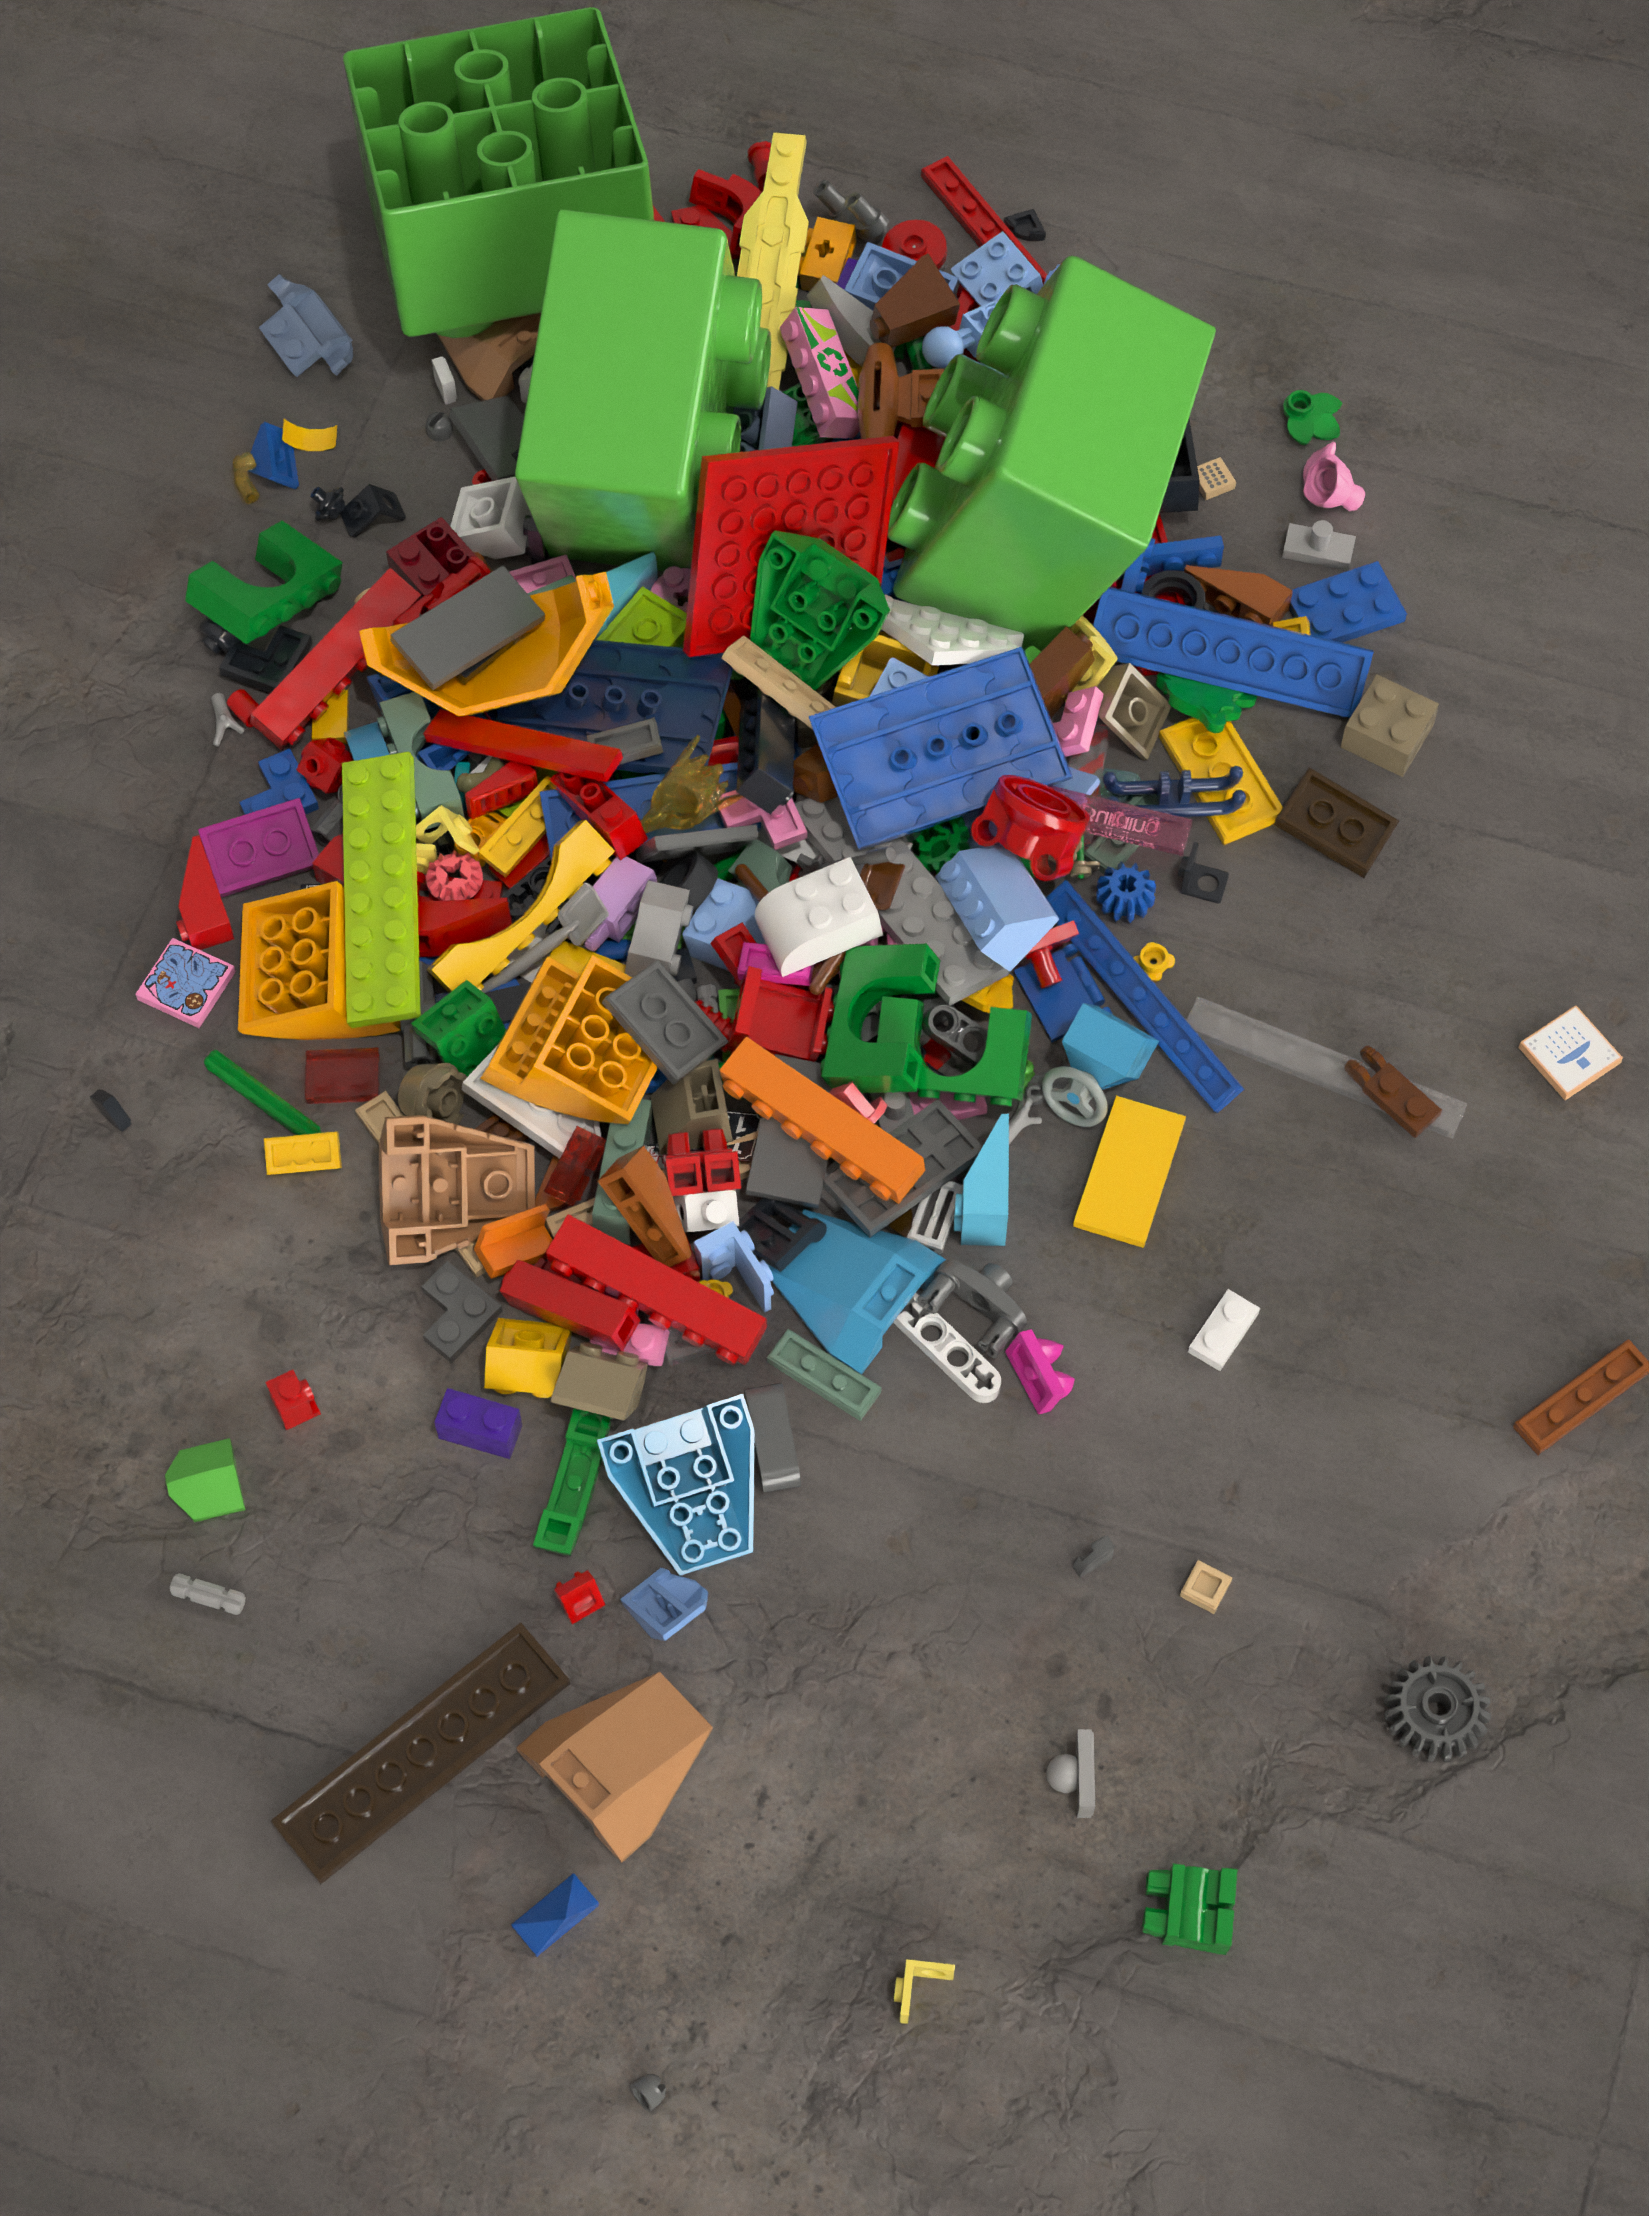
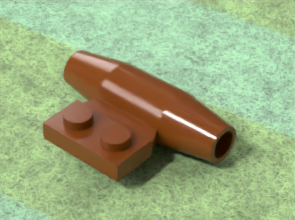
M886 343L870 345L867 349L859 377L857 420L861 439L894 436L898 421L910 424L912 427H924L923 417L927 404L944 369L912 370V373L899 377L892 347Z

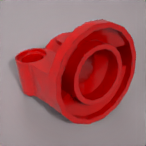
M1002 775L998 778L983 813L973 821L971 833L974 841L981 846L1001 844L1012 853L1030 860L1033 875L1039 880L1051 881L1068 875L1072 870L1074 852L1087 828L1090 817L1088 812L1077 802L1047 785L1016 775ZM990 821L995 823L997 827L995 837L989 831ZM1049 855L1056 861L1055 871L1051 870L1048 865Z

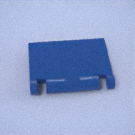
M1068 944L1063 949L1052 953L1059 975L1063 980L1057 984L1041 989L1032 962L1014 970L1017 981L1051 1043L1065 1037L1083 1003L1098 1007L1105 1003V999L1082 957H1075L1070 962L1067 961L1066 958L1074 956L1078 951L1074 944ZM1109 1007L1102 1008L1105 1011L1113 1014Z

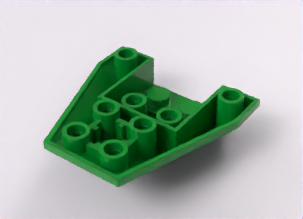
M774 531L758 563L750 641L815 691L877 638L890 613V608L878 578L822 539Z

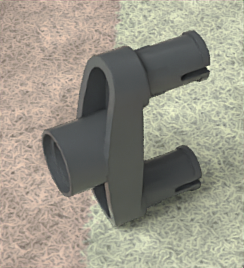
M822 180L814 188L813 194L830 210L829 215L835 221L855 225L856 236L865 244L870 242L876 245L887 234L890 219L879 208L872 206L860 193L853 192L849 196H842L827 180Z
M944 1260L934 1272L932 1282L917 1298L918 1304L922 1308L926 1306L931 1298H934L926 1311L935 1314L948 1296L954 1292L995 1322L977 1344L978 1348L984 1353L990 1344L994 1343L987 1354L990 1358H997L1012 1337H1016L1027 1324V1319L1022 1309L1006 1293L1013 1284L1012 1278L1003 1268L993 1263H987L980 1272H977L959 1262Z

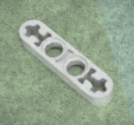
M915 1293L907 1303V1305L909 1303L912 1304V1314L918 1319L915 1327H912L914 1325V1317L907 1311L899 1314L893 1323L973 1400L980 1403H988L995 1400L1001 1389V1376L999 1372L938 1313L932 1314L926 1311L930 1306L928 1303L922 1308L917 1301L919 1295ZM930 1325L936 1326L941 1330L942 1336L937 1341H927L921 1336L922 1329ZM952 1351H962L968 1356V1362L963 1366L956 1367L948 1362L947 1356ZM974 1365H977L975 1369L977 1377L982 1381H986L988 1378L991 1379L990 1390L986 1387H982L980 1390L977 1388L978 1380L971 1373Z

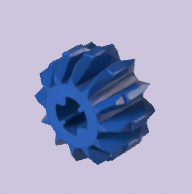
M1122 861L1118 864L1117 870L1108 866L1104 876H1100L1097 881L1096 901L1102 904L1103 914L1114 912L1113 918L1115 922L1121 916H1126L1127 920L1131 923L1134 920L1135 914L1144 918L1148 908H1152L1155 903L1154 893L1156 891L1155 881L1149 880V870L1138 872L1136 862L1131 868H1126Z

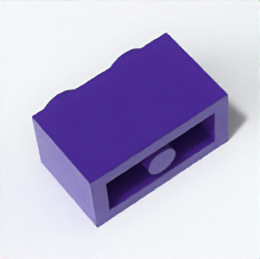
M449 1388L445 1392L434 1421L438 1439L510 1459L523 1426L518 1408Z

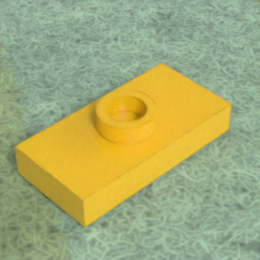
M338 1131L264 1138L267 1175L342 1168Z

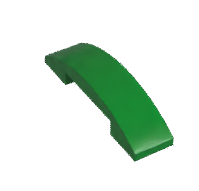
M574 1408L565 1436L567 1442L547 1508L543 1510L533 1547L571 1557L588 1511L602 1463V1457L596 1440L608 1437L612 1417Z

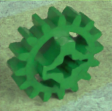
M960 816L924 829L915 840L911 841L913 843L911 848H913L914 853H920V857H916L929 873L935 871L937 875L943 865L950 861L959 851L970 849L968 842L970 833L967 826H965L963 817ZM947 826L954 832V834H951L949 829H943V827Z

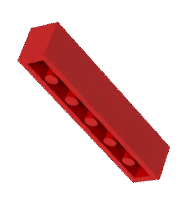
M389 568L251 713L250 724L281 751L288 743L294 746L306 732L303 727L311 719L314 721L319 720L327 711L329 705L326 702L334 694L340 697L352 684L349 678L357 670L362 673L369 667L367 666L359 631L369 628L393 626V620L419 601L421 594L394 570Z
M567 1214L545 1252L548 1262L552 1263L550 1268L566 1278H570L571 1274L584 1280L583 1286L602 1294L605 1291L616 1297L617 1300L630 1304L634 1312L639 1309L650 1315L649 1321L664 1330H668L671 1326L682 1332V1338L690 1344L699 1348L705 1344L715 1349V1355L728 1364L735 1365L736 1362H739L746 1366L767 1328L765 1317Z

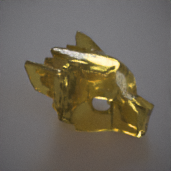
M696 735L656 787L652 796L651 807L640 820L645 833L664 827L678 830L693 828L704 821L709 815L744 798L740 794L721 797L726 792L729 784L728 780L719 782V778L724 771L720 763L713 766H704L709 758L706 754L689 759L700 740L699 735Z

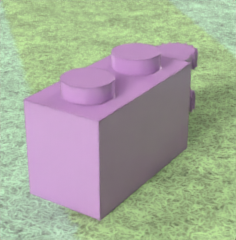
M616 857L601 873L593 888L606 907L609 916L586 940L585 947L595 952L607 937L620 942L637 920L640 901L647 881L657 882L654 870L628 857L623 858L621 861Z

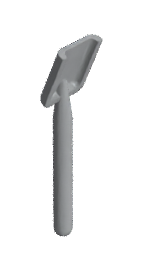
M584 883L558 913V919L563 926L562 928L548 935L506 966L497 975L483 983L484 988L481 991L486 993L512 981L558 947L568 936L574 945H582L609 916L606 907L593 886Z

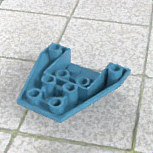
M804 1209L802 1211L804 1215L809 1218H817L826 1224V1234L819 1242H811L782 1272L767 1264L774 1278L772 1282L827 1353L862 1375L882 1349V1336L919 1288L925 1290L934 1279V1272L946 1259L916 1240L881 1230L869 1238L858 1224ZM792 1225L789 1230L796 1233L799 1228Z
M743 1394L635 1430L630 1429L596 1440L608 1478L679 1576L753 1552L755 1430Z

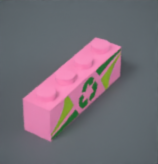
M795 307L780 326V330L820 437L853 439L860 431L857 420L859 390L829 310Z

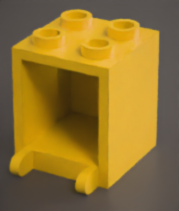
M878 635L876 639L842 667L834 691L832 705L839 707L870 697L890 658H895L929 677L937 675L939 666L929 664L899 641Z

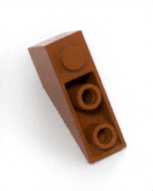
M1190 565L1184 568V573L1190 574L1200 582L1205 592V602L1215 607L1221 614L1273 626V622L1281 621L1289 611L1293 590L1265 574Z

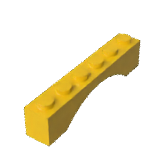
M586 820L578 821L554 845L552 863L546 882L534 903L523 916L508 928L489 938L471 943L452 944L426 970L448 993L452 992L466 980L479 990H482L484 985L481 982L490 973L495 976L501 972L510 962L507 956L516 947L519 951L523 950L535 938L532 932L541 923L547 926L558 916L560 910L557 907L567 898L570 900L592 873L598 876L612 863L609 857L615 850Z

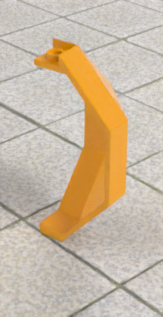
M602 572L594 575L576 576L577 581L529 595L545 613V621L516 638L514 645L465 684L455 676L432 691L390 641V634L408 623L359 631L367 666L457 716L473 715L559 694L565 688L614 608L607 574Z

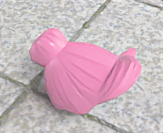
M1331 442L1314 452L1307 460L1303 471L1304 496L1317 507L1333 508L1342 505L1348 511H1355L1362 505L1365 491L1362 487L1354 485L1350 470L1334 454L1336 442Z

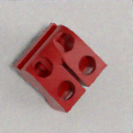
M723 1129L702 1130L704 1150L691 1152L688 1132L668 1134L667 1154L663 1155L665 1176L672 1196L703 1193V1189L707 1192L741 1189L738 1151H732L731 1148L727 1147Z

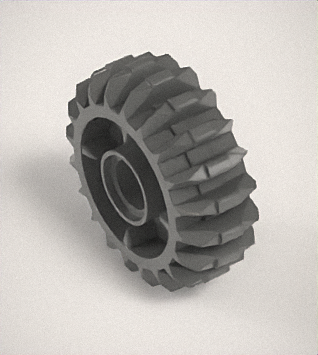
M1429 1655L1424 1658L1423 1667L1414 1659L1409 1663V1671L1400 1668L1396 1674L1398 1681L1391 1680L1388 1685V1690L1392 1694H1388L1384 1698V1704L1390 1707V1709L1386 1710L1384 1718L1387 1721L1395 1722L1389 1729L1390 1735L1402 1733L1403 1736L1399 1741L1400 1747H1406L1409 1743L1413 1744L1412 1755L1414 1757H1417L1421 1750L1427 1751V1760L1429 1762L1434 1761L1437 1752L1440 1753L1445 1763L1450 1761L1452 1751L1459 1758L1464 1757L1467 1753L1466 1747L1475 1749L1478 1746L1479 1741L1477 1737L1485 1736L1488 1729L1484 1724L1489 1723L1491 1719V1713L1484 1710L1489 1707L1491 1703L1490 1698L1479 1696L1485 1689L1484 1683H1472L1476 1675L1474 1670L1468 1671L1465 1675L1461 1673L1463 1665L1461 1661H1457L1453 1668L1447 1666L1448 1660L1446 1656L1440 1658L1438 1665L1434 1664L1433 1659ZM1431 1702L1442 1704L1447 1714L1440 1716L1432 1713L1428 1704Z

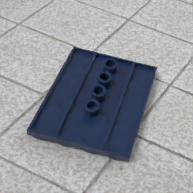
M593 640L561 693L501 707L496 722L588 742V735L655 717L664 753L618 765L616 769L644 774L655 772L689 778L704 777L733 668L722 659L724 653L688 657L683 648Z

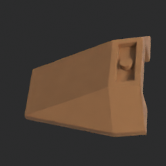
M541 313L495 321L492 326L482 333L470 337L450 338L438 335L466 387L480 400L485 401L503 397L514 389L512 372L535 354Z
M658 1672L546 1721L517 1746L516 1750L542 1778L547 1776L593 1825L595 1835L622 1863L652 1836L713 1727L663 1674Z

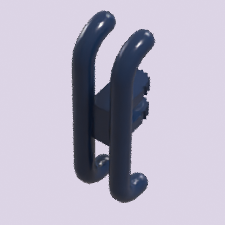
M1233 766L1229 773L1222 777L1192 779L1190 770H1182L1180 779H1171L1168 771H1160L1158 780L1127 782L1118 781L1116 774L1109 771L1103 776V784L1110 793L1116 795L1157 794L1158 804L1124 806L1119 804L1116 796H1109L1105 801V807L1110 815L1113 814V817L1117 815L1118 819L1125 817L1130 820L1230 814L1240 809L1246 801V794L1242 790H1236L1230 799L1219 802L1189 803L1191 792H1212L1232 788L1240 782L1243 777V770L1240 766Z

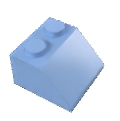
M717 878L712 891L691 918L689 927H686L682 933L691 957L728 970L710 943L716 936L742 922L757 943L765 944L764 937L755 920V909L759 902L748 889Z

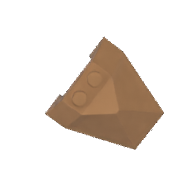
M424 1115L385 1117L379 1142L380 1221L388 1264L429 1262L436 1259L442 1253L470 1245V1242L478 1239L484 1225L535 1208L534 1146Z

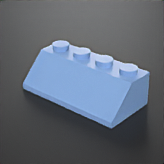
M1001 844L959 851L950 861L943 865L940 872L935 876L980 951L1008 971H1011L1059 920L1019 856Z

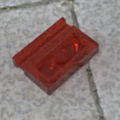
M379 1048L307 1050L305 1099L307 1104L370 1101L380 1095Z

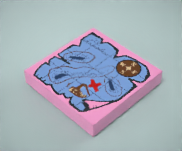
M172 938L140 986L136 997L137 1000L200 1028L236 970L233 965Z

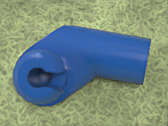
M621 939L620 942L606 940L600 945V948L595 950V953L612 960L621 959L624 962L627 961L631 941L628 939Z

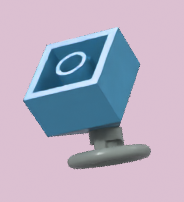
M1083 1003L1062 1040L1071 1067H1055L1045 1074L1042 1081V1092L1045 1101L1055 1114L1068 1123L1081 1127H1091L1099 1124L1107 1113V1100L1103 1090L1139 1079L1159 1040L1098 1006ZM1057 1078H1070L1064 1089L1053 1088V1082ZM1093 1097L1096 1102V1111L1088 1104ZM1059 1101L1067 1102L1071 1106L1076 1107L1083 1116L1069 1111Z

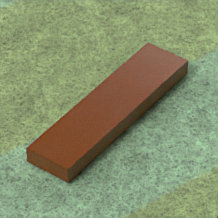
M1628 1339L1516 1421L1513 1428L1537 1455H1540L1648 1375L1649 1361Z

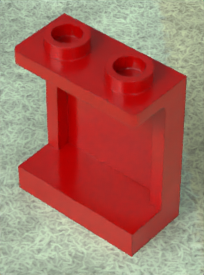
M748 966L741 980L728 1045L738 1047L744 1038L748 1037L774 1056L778 1054L815 1062L819 1055L824 1056L828 1046L827 1034L824 1033L826 1022H832L835 1011L833 1001H831L833 989L825 987L822 994L814 995L810 991L761 979L763 969Z

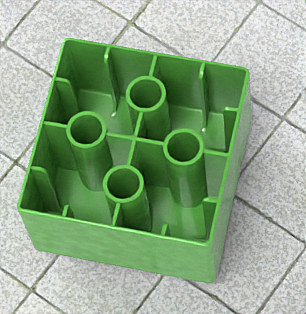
M589 7L356 49L344 54L343 62L364 179L401 330L404 335L415 337L437 333L438 335L450 338H464L482 333L492 326L495 321L541 313L556 219L561 209L654 221L648 159L599 9Z
M564 209L559 210L515 470L518 485L550 557L567 555L568 559L621 566L653 552L656 556L657 571H665L673 566L681 569H691L702 456L740 452L741 420L738 415L733 414L734 407L759 410L762 407L770 369L771 333L769 329L760 327L762 284L756 278L735 276L727 236L722 230L711 227Z
M1073 255L1063 260L1037 294L1017 284L1010 285L997 302L984 327L976 350V359L979 362L963 354L955 355L944 369L927 404L923 417V426L925 429L945 439L935 468L926 463H918L905 479L891 507L887 538L907 547L893 586L894 594L898 598L914 605L934 607L941 612L968 619H980L991 625L1022 632L1024 634L1022 642L1024 651L1033 645L1042 652L1065 627L1070 629L1146 550L1151 541L1214 340L1216 328Z

